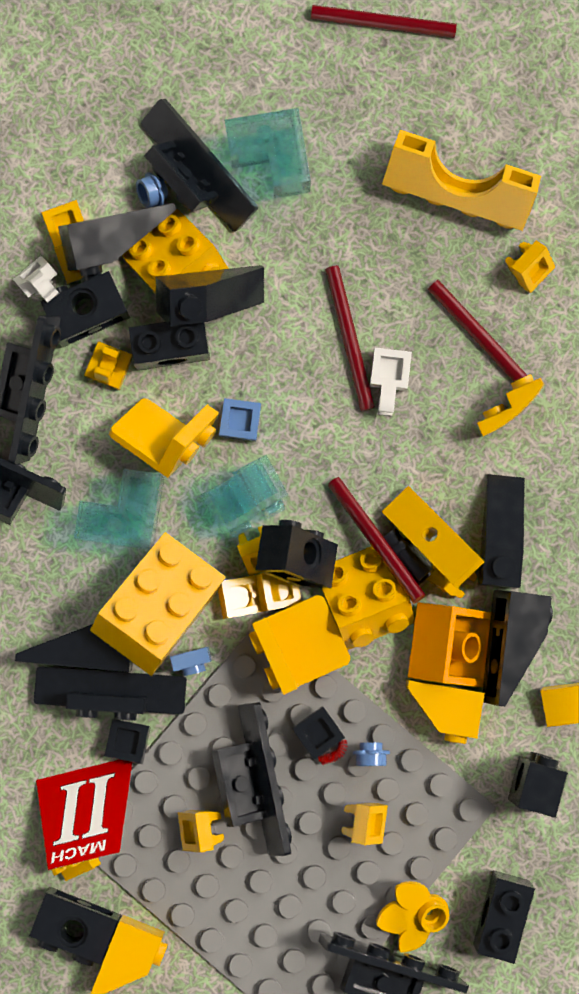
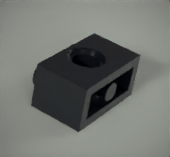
M109 271L103 274L101 272L81 278L82 283L69 289L67 286L55 288L59 292L57 296L48 303L45 299L40 301L46 315L61 317L59 325L61 328V339L59 344L62 347H66L130 318ZM91 299L94 301L91 312L85 315L75 312L76 304L80 300Z
M167 322L128 327L133 363L137 371L211 360L205 322L170 326Z
M279 520L278 525H262L256 571L300 588H332L338 544L324 539V533L320 531L301 529L302 524L297 521Z
M532 751L529 758L519 755L508 800L518 808L556 818L568 772L559 768V761L553 759V757Z
M495 870L492 871L473 942L477 954L515 964L535 891L534 886L529 880Z
M50 887L44 896L29 937L36 939V944L45 950L57 952L59 948L72 953V959L81 964L93 966L95 962L101 965L121 914ZM69 920L80 922L84 928V935L80 937L70 936L66 932L65 922Z

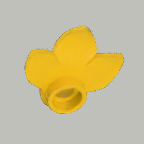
M407 881L395 886L396 901H392L384 906L375 921L376 925L385 932L399 934L398 950L401 953L409 952L424 945L430 933L438 932L447 925L449 908L441 896L430 894L425 885L419 882Z

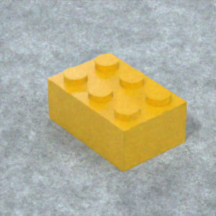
M164 532L99 611L90 631L152 676L214 597L226 577Z

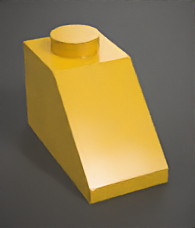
M406 679L405 687L434 728L440 733H445L444 740L467 744L468 737L478 738L484 699L483 692Z
M122 915L90 994H106L147 976L152 964L160 966L168 944L161 942L165 931Z

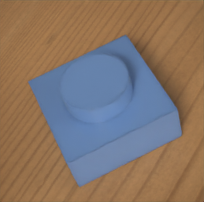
M224 398L219 436L256 442L261 403Z
M209 647L170 657L173 672L182 670L184 676L206 671L204 663L212 661Z

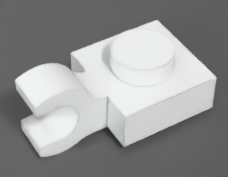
M42 256L13 278L28 298L33 294H40L48 303L59 294L52 285V278L57 273Z
M375 347L370 387L381 388L377 415L392 416V413H394L396 390L407 391L412 352Z

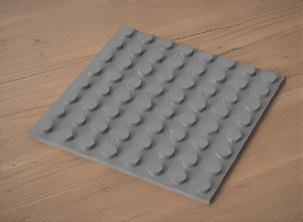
M266 612L261 619L271 616V614ZM248 633L188 703L184 713L176 717L148 750L143 764L137 763L132 769L120 853L99 857L101 864L98 866L245 994H342L343 991L340 989V985L350 958L325 950L318 942L320 934L333 936L334 931L353 937L356 939L355 944L368 947L369 942L382 945L391 933L380 929L375 921L384 906L392 901H396L395 886L402 882L412 881L419 882L429 889L495 810L496 806L336 670L297 687L298 689L283 695L280 687L273 690L264 671L265 668L270 667L265 652L257 655ZM260 702L268 718L267 736L269 745L276 757L275 775L277 784L281 787L284 795L282 808L285 822L288 824L292 834V841L290 843L291 854L287 856H272L268 854L261 820L235 827H227L212 751L245 743L238 705ZM321 706H324L344 734L345 738L343 740L348 742L347 744H342L348 746L347 748L342 747L347 750H342L345 752V754L341 753L343 757L340 755L341 759L339 761L336 760V762L324 764V766L319 762L318 758L313 759L292 729V727ZM360 743H382L383 751H390V754L386 755L387 766H356V755H353V751L360 750ZM336 744V745L333 746L331 749H329L328 751H326V752L324 753L325 756H326V753H327V754L330 753V755H331V752H334V751L336 750V748L338 747V744ZM358 803L388 805L383 844H356L351 842L352 838L343 835L341 828L344 826H354L355 819L352 813L344 812V807ZM187 810L219 812L222 819L214 820L210 823L212 834H224V840L214 845V850L201 853L182 851L177 812Z

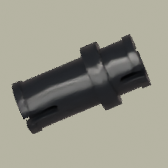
M397 529L390 531L384 536L387 543L418 585H421L432 575L431 573L434 572V569L412 548L414 544L408 538L404 539Z

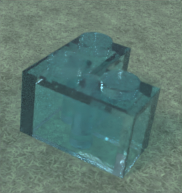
M299 108L224 120L232 169L268 163L274 198L310 193L311 179Z
M267 455L233 472L232 478L201 494L204 503L223 536L230 533L233 538H236L253 528L250 521L261 515L268 520L285 510L284 502L288 501L289 495Z
M123 468L118 506L80 501L74 539L150 551L155 543L165 478L162 474Z

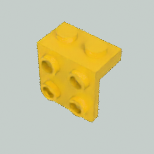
M175 209L176 211L122 255L124 260L152 289L155 295L156 276L229 269L215 246L178 209Z
M143 398L111 427L109 436L123 448L129 450L150 465L154 470L169 478L182 463L185 465L190 463L200 446L204 448L216 432L212 425L219 412L207 404L185 425L149 399Z
M372 546L335 561L332 588H322V591L347 650L354 647H364L376 638L389 633L401 632L408 625L414 623L415 617L409 597Z
M320 595L313 596L252 623L255 631L249 633L251 642L257 655L265 652L270 667L264 669L272 689L275 690L280 687L283 695L298 689L297 687L344 667L350 662L349 652L324 597Z

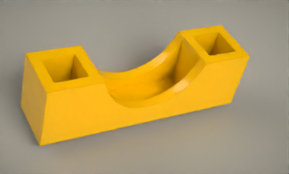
M400 130L382 185L388 186L400 194H412L424 198L433 205H445L460 210L463 214L470 217H482L494 221L503 228H515L523 231L538 193L541 176L506 164L499 172L488 178L480 180L464 179L454 175L445 168L438 157L434 140Z

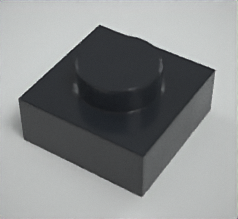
M321 706L292 727L314 760L345 738L324 706Z
M112 719L104 756L143 764L151 727Z

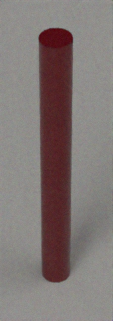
M312 5L311 20L454 39L457 29V23Z
M339 265L326 268L325 272L360 411L374 409L375 406Z
M439 279L428 288V291L513 382L528 376Z
M336 477L328 483L329 489L412 603L415 604L422 600L426 594L341 478Z

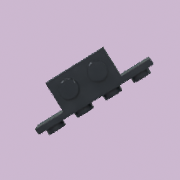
M165 98L159 99L141 121L142 127L157 143V145L152 146L144 157L152 165L154 173L167 182L176 193L178 201L189 208L191 212L211 206L233 232L240 230L258 210V205Z
M44 315L37 318L32 346L15 341L7 342L0 374V417L16 421L8 462L13 464L30 461L38 448L39 439L36 435L39 421L43 418L46 411V401L44 400L46 387L50 383L54 372V366L51 364L54 349L58 346L61 339V328L59 327L61 317L56 315Z
M0 458V521L11 525L27 496L61 511L65 502L66 488L61 486L57 480L47 476L41 477L28 471L22 464H13Z
M40 666L36 669L34 703L39 705L66 706V709L76 710V717L98 718L99 711L114 712V719L136 721L137 714H144L146 712L183 714L185 711L187 678L172 675L153 674L150 676L143 673Z
M260 702L238 705L245 743L212 751L227 827H235L261 820L268 854L272 856L290 855L292 834L284 818L282 808L284 795L281 787L277 784L275 775L276 757L268 741L267 715L262 709Z
M334 931L333 936L321 933L318 942L325 950L350 958L340 985L343 993L420 994L424 981L467 994L469 985L459 977L460 972L450 966L438 964L437 969L426 966V961L408 953H404L403 958L390 955V949L369 942L368 947L355 944L356 939L341 932Z

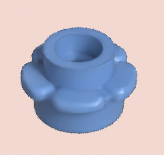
M148 172L144 178L138 179L136 182L139 200L145 208L164 204V199L168 196V190L163 179Z
M360 743V750L353 751V755H356V766H387L386 755H389L390 751H383L382 743Z

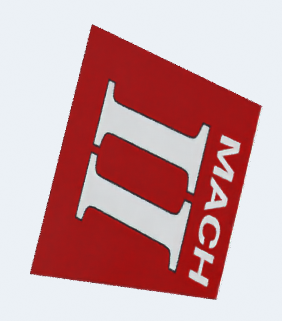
M115 760L36 780L48 870L120 853L133 762Z

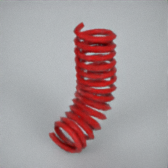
M347 740L340 741L336 750L331 752V755L326 753V756L323 754L321 757H318L319 762L324 766V764H331V762H336V760L339 761L341 759L340 755L343 757L341 753L345 754L342 750L347 751L342 748L348 747L342 745L347 744Z

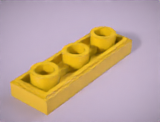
M409 486L382 511L456 588L484 563L482 558ZM437 535L436 539L430 541L433 536Z

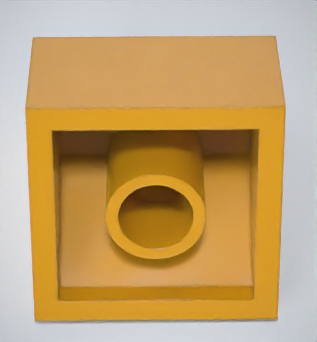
M417 602L408 678L483 687L491 612Z

